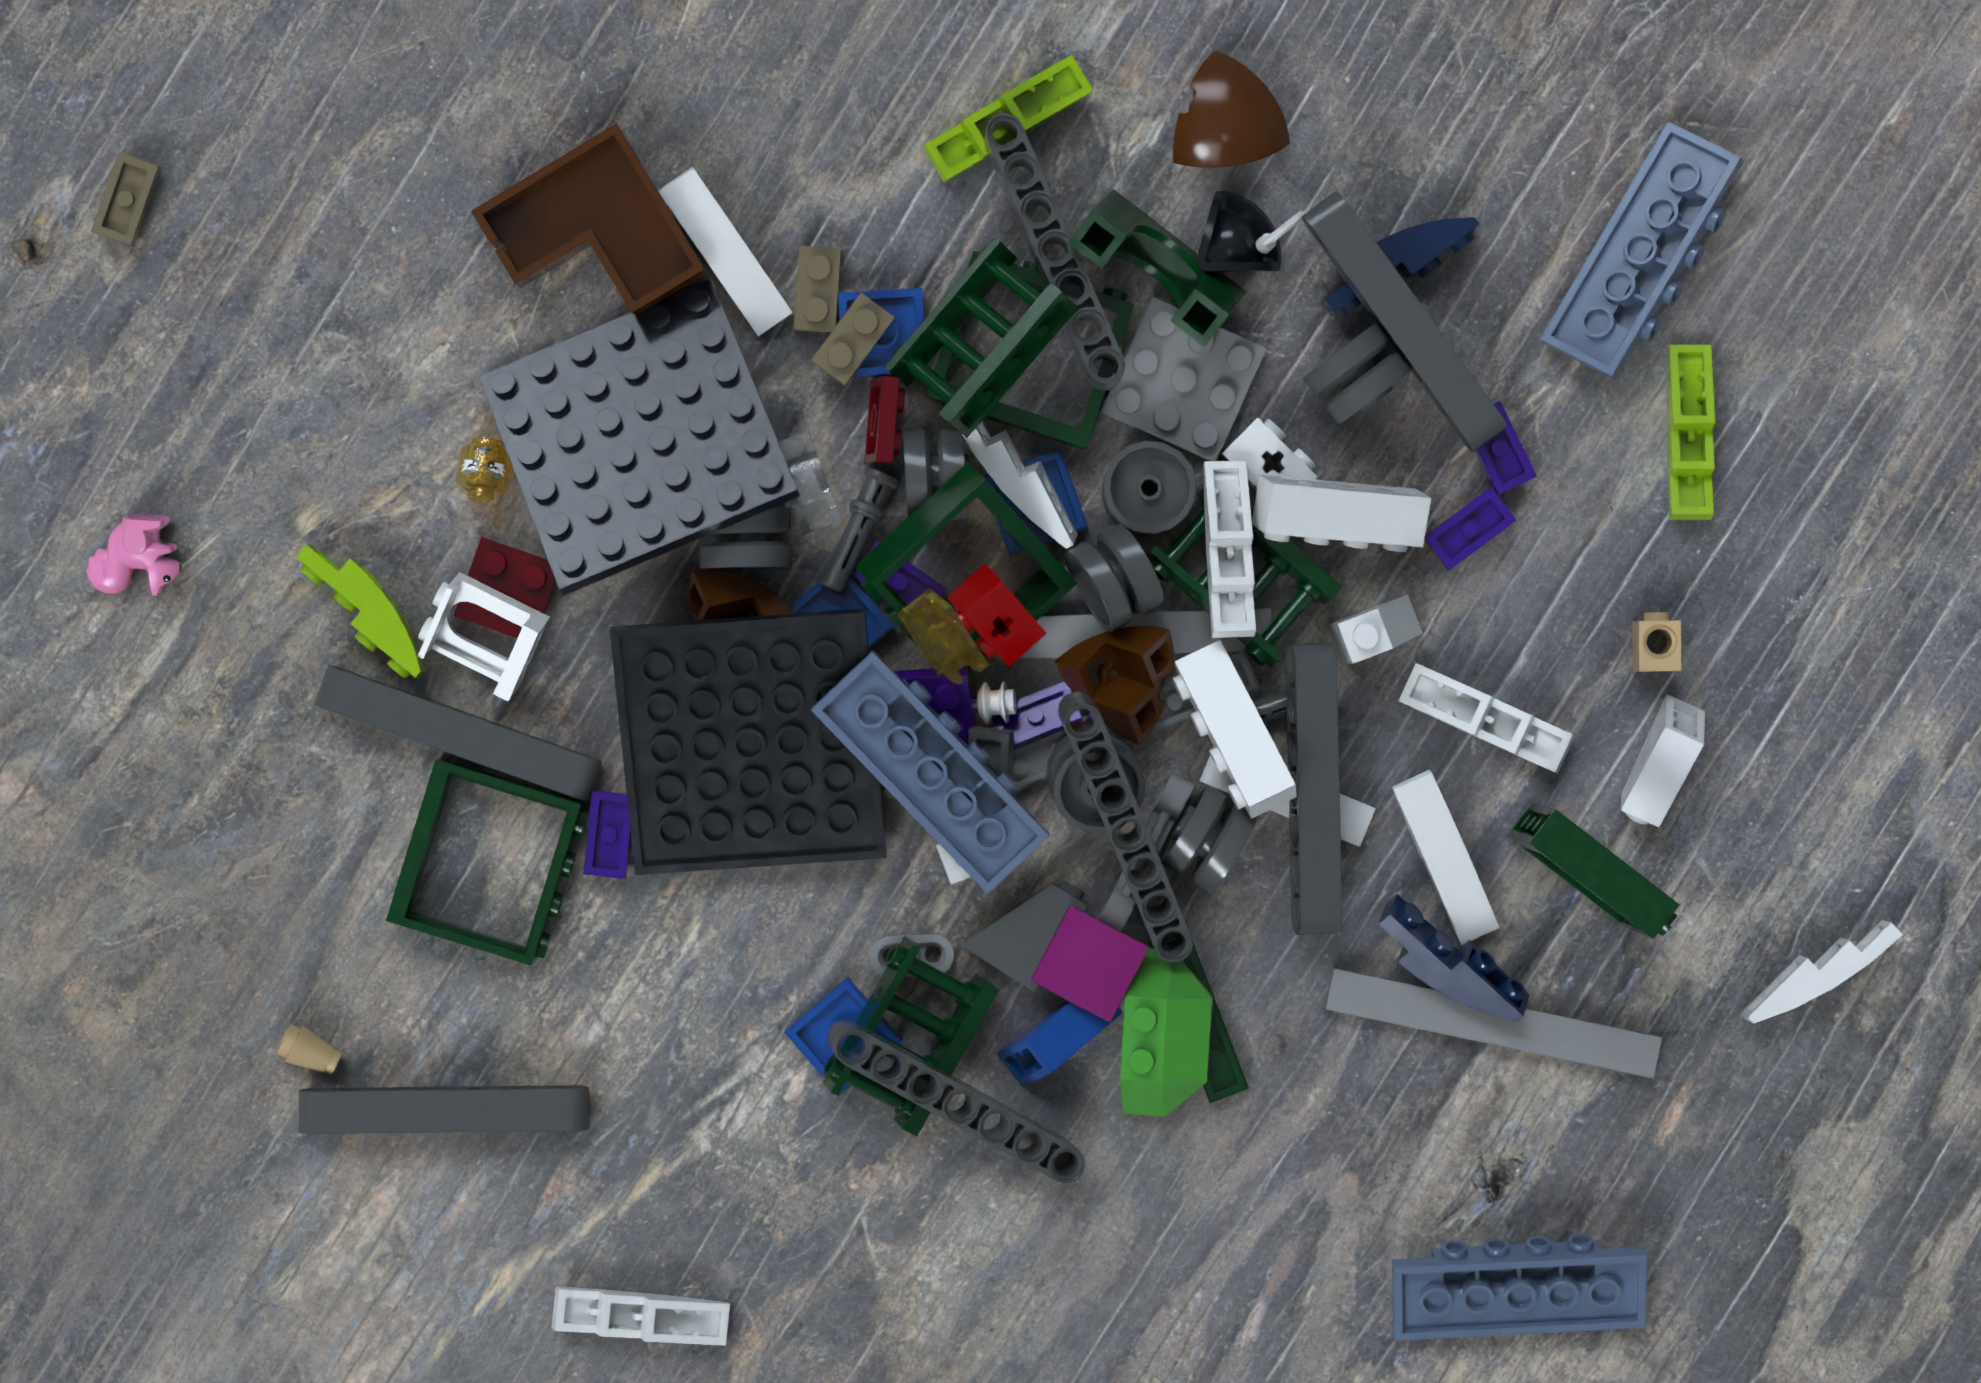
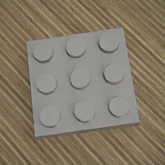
M1152 297L1125 355V369L1122 379L1117 386L1109 391L1100 413L1206 461H1217L1267 348L1219 327L1206 346L1203 347L1171 322L1179 308Z

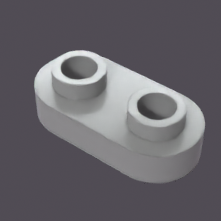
M938 933L886 935L874 943L870 952V963L873 969L881 976L887 968L883 958L884 951L891 948L895 943L900 944L904 936L912 939L920 947L915 958L944 973L951 967L954 959V950L951 942L945 936ZM935 946L940 949L941 957L935 962L927 960L925 951L928 947ZM908 972L905 975V977H915L909 974Z

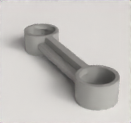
M1173 773L1166 780L1146 823L1158 855L1194 786L1193 783ZM1143 858L1137 860L1131 869L1135 871L1145 869L1149 865L1150 859ZM1123 871L1098 917L1099 920L1119 931H1122L1135 905V900Z

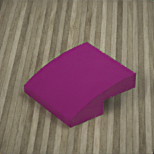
M1069 905L1031 980L1110 1022L1149 946Z

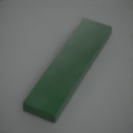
M1179 935L1163 940L1162 942H1174L1175 940H1177ZM1193 943L1192 951L1183 961L1213 997L1208 1081L1203 1085L1208 1101L1212 1103L1249 1089Z

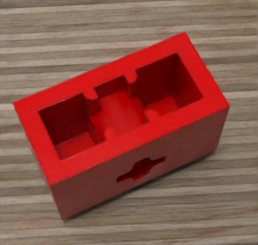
M985 563L947 596L950 602L957 608L952 617L967 634L975 629L980 635L974 641L990 660L998 655L1008 667L1047 634L1008 587Z

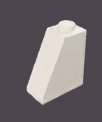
M1408 594L1329 624L1345 664H1354L1391 650L1423 634Z
M1668 694L1664 698L1622 791L1621 811L1625 812L1631 820L1639 824L1650 823L1660 827L1704 746V710Z

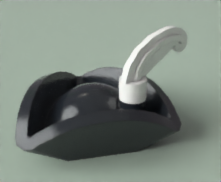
M1216 191L1199 247L1197 265L1201 270L1207 272L1279 271L1281 266L1279 238L1302 221V216L1307 211L1298 212L1275 230L1268 216L1252 201L1238 194Z

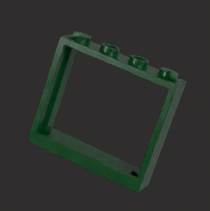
M973 251L968 268L973 264L979 252ZM1024 260L1023 266L1011 265V268L1031 285L1042 289L1046 288L1036 263ZM1066 282L1059 288L1067 297L1075 300L1083 294L1081 287L1075 282ZM1104 287L1102 293L1097 291L1095 293L1102 309L1117 313L1112 332L1120 348L1134 304L1126 301L1128 294ZM963 323L955 331V333L959 336L961 333ZM943 345L934 371L945 380L953 353ZM1102 359L1097 375L1102 378H1109L1114 367L1113 362L1108 359ZM928 388L926 398L946 404ZM1092 389L1080 428L998 402L985 418L1086 450L1105 391Z
M968 462L855 567L866 578L861 586L873 600L879 603L884 598L890 604L884 610L901 629L907 624L913 629L908 637L924 654L930 649L934 651L937 656L932 662L937 668L968 666L971 682L998 655L990 660L974 642L980 636L976 630L951 652L886 582L890 576L977 497L1041 569L1014 594L1036 621L1067 594L1077 582L991 484Z
M442 758L435 759L386 921L532 966L536 963L537 957L545 958L552 935L545 933L549 918H557L562 905L564 894L558 893V888L562 876L570 877L575 863L576 854L571 853L570 849L574 836L581 838L587 824L589 814L582 812L585 802ZM452 777L567 812L526 946L411 911Z
M1532 803L1507 835L1628 929L1654 939L1658 933L1664 936L1671 929L1672 922L1678 916L1674 912L1680 904L1556 809Z

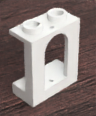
M459 572L450 584L443 582L435 595L432 604L437 606L438 609L434 618L429 616L421 628L418 639L423 641V645L417 657L424 659L429 651L433 649L497 681L498 684L493 694L509 701L523 681L550 617ZM459 602H471L521 626V632L509 659L455 631L449 618L453 605Z

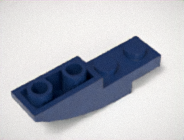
M1475 217L1431 221L1409 227L1389 235L1376 243L1394 268L1399 266L1407 278H1410L1416 272L1421 278H1424L1442 264L1437 256L1449 247L1457 253L1475 239L1471 231L1479 225V222ZM1345 283L1325 298L1321 304L1331 316L1338 310L1345 316L1359 306L1361 302L1350 286Z
M1398 894L1385 904L1379 925L1403 946L1398 962L1414 976L1438 992L1475 1010L1518 1021L1524 1016L1530 995L1518 979L1509 977L1496 965L1494 958L1486 950L1479 949L1470 940L1457 949L1446 933L1437 931L1424 919L1421 911L1414 904L1407 903Z

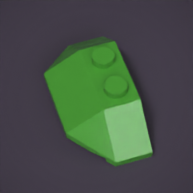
M1155 948L1148 949L1125 993L1120 1085L1123 1113L1165 1117L1208 1081L1213 997L1183 960L1175 963L1166 962L1160 958Z

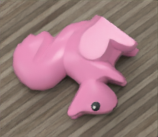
M151 514L123 516L122 522L114 528L109 536L107 549L99 548L94 556L89 557L86 573L92 586L106 594H119L130 585L134 569L147 570L151 594L157 596L158 593H161L164 585L176 579L182 568L177 560L164 557L165 554H169L178 548L177 544L162 542L160 539V529L168 525L170 516Z

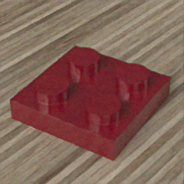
M881 376L870 380L864 464L884 465L893 463V455L899 456L902 432L901 430H895L897 413H903L905 388L899 387V377Z
M484 537L480 539L468 573L469 577L543 614L546 613L556 584L554 574L547 559ZM467 601L459 602L454 613L455 617L518 638L522 629L521 626Z

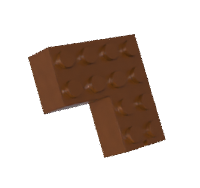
M617 123L471 211L490 244L496 249L502 245L506 248L501 247L495 252L513 282L519 288L524 287L592 246L634 316L708 274Z

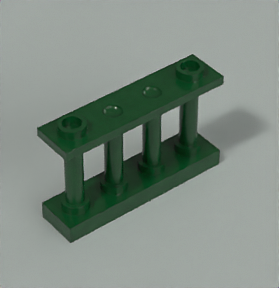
M996 237L977 254L973 264L908 340L895 350L891 360L884 367L892 375L899 377V381L906 387L917 378L942 399L946 405L939 412V415L966 438L970 436L1078 309L1054 284L1050 283L1043 292H1040L1015 272L1011 265L1017 260V257ZM998 281H1001L1030 305L1014 325L982 300ZM970 313L975 315L1002 338L986 358L955 333ZM943 345L974 370V373L959 390H956L927 365Z
M1203 488L1197 495L1203 501L1201 504L1203 509L1165 553L1155 545L1146 556L1160 581L1167 583L1170 580L1210 615L1207 569L1196 581L1178 565L1205 533ZM1251 508V519H1252L1253 509ZM1252 525L1253 541L1251 548L1255 545L1267 556L1265 558L1267 564L1254 578V604L1279 574L1284 576L1287 573L1299 583L1297 586L1299 591L1261 636L1255 632L1254 637H1236L1246 646L1244 652L1250 659L1261 666L1266 663L1272 667L1284 657L1274 648L1275 644L1311 602L1316 603L1318 600L1323 605L1326 604L1343 586L1292 542L1268 540L1264 538L1262 531Z
M904 936L900 944L895 943L889 950L885 959V966L887 968L856 1023L952 1075L999 989L992 982L976 973L971 982L966 981L963 983L915 958L920 947L912 939ZM907 972L956 998L958 1005L951 1018L943 1020L895 995ZM886 1009L936 1035L937 1043L930 1055L926 1054L923 1057L874 1031ZM849 1035L841 1051L849 1052L853 1050L858 1044L859 1036ZM834 1054L830 1057L824 1068L823 1076L825 1079L823 1084L831 1093L838 1096L844 1084L847 1083L895 1108V1114L897 1115L894 1120L903 1130L916 1137L931 1113L844 1065ZM885 1055L886 1057L894 1060V1055ZM922 1074L918 1076L913 1084V1090L921 1091L926 1088L930 1081V1075Z

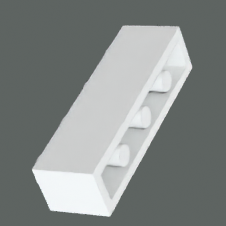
M1259 475L1252 525L1264 533V538L1272 541L1289 542L1290 536L1304 537L1305 542L1315 545H1329V539L1342 540L1345 546L1367 549L1369 543L1382 544V548L1386 550L1407 552L1408 546L1423 547L1431 498L1414 488Z
M1221 640L1175 661L1177 676L1172 678L1173 684L1182 701L1190 699L1196 711L1190 714L1199 735L1203 737L1208 734L1214 746L1213 749L1209 750V753L1218 772L1227 771L1233 783L1227 788L1237 809L1245 807L1252 819L1296 798V784Z

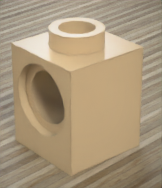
M1669 612L1644 613V621H1632L1633 671H1682L1681 620L1669 621ZM1654 630L1661 631L1666 637V647L1659 654L1651 652L1647 646L1648 635Z

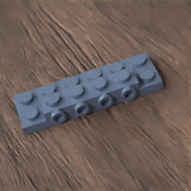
M1668 121L1540 337L1542 343L1615 381L1634 347L1640 348L1644 340L1651 342L1656 337L1662 320L1657 317L1664 305L1672 306L1677 301L1683 289V283L1679 282L1687 267L1692 270L1696 268L1704 254L1705 248L1700 244L1708 231L1715 233L1722 225L1726 216V210L1722 209L1725 204L1722 198L1742 166V158Z
M872 650L811 708V711L978 885L989 894L1050 837V833L1021 804V800L1016 796L1021 791L1019 786L1005 772L998 777L987 766L992 759L985 750L975 741L968 746L958 735L962 730L958 722L946 711L938 715L928 704L933 699L930 693L917 680L909 684L904 678L901 679Z
M1586 1234L1571 1235L1568 1238V1242H1551L1547 1237L1533 1236L1526 1240V1244L1511 1245L1504 1239L1491 1238L1484 1242V1246L1467 1247L1466 1243L1462 1241L1450 1240L1443 1243L1442 1248L1432 1249V1257L1392 1259L1393 1336L1395 1341L1646 1328L1647 1253L1644 1246L1602 1248L1600 1240H1593L1591 1236Z

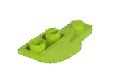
M306 544L296 556L304 564L300 571L317 585H320L323 581L336 590L332 597L350 612H353L355 608L360 610L359 614L350 623V625L358 630L354 637L372 652L380 648L390 657L387 664L403 678L407 679L410 674L415 678H421L426 669L423 659L417 657L420 652L419 645L404 614L383 585L357 559L349 558L340 568L315 546Z

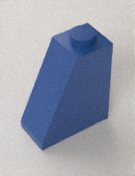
M1065 1000L1001 1049L997 1055L1020 1085H1027L1051 1074L1123 1012L1118 1007L1112 1020L1108 1022Z

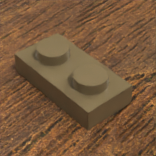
M118 152L91 232L134 247L161 167Z
M799 246L794 331L830 334L836 327L841 249Z
M860 293L813 356L811 362L846 386L893 323L895 317L863 293Z

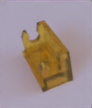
M931 588L897 614L938 676L943 674L952 683L961 684L964 681L958 671L962 667L970 665L973 670L981 672L989 666L952 606Z

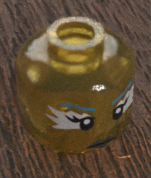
M476 437L472 439L470 444L464 445L461 448L458 458L456 483L462 490L469 492V499L478 502H492L494 496L505 494L509 490L513 466L505 449L504 442L493 438Z

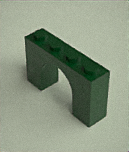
M1114 189L1090 212L1068 242L1100 268H1103L1112 258H1120L1135 264L1152 275L1173 295L1178 303L1179 310L1171 319V322L1203 347L1206 346L1247 292L1222 272L1201 270L1197 265L1198 254Z

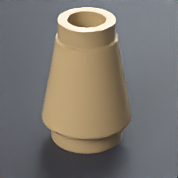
M290 1023L280 1041L276 1054L283 1057V1062L332 1075L342 1052L335 1049L334 1046L303 1024L297 1027Z

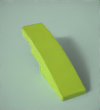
M1070 55L1004 93L998 100L963 119L957 126L925 143L922 148L942 181L946 183L989 157L984 143L985 132L988 122L995 115L1002 113L1014 115L1020 120L1027 134L1091 94L1094 90L1073 55ZM1006 128L998 129L992 134L995 142L1000 145H1009L1016 139L1014 133Z
M1711 345L1668 346L1667 477L1669 520H1711L1714 515L1712 474L1715 470L1713 428L1716 422Z

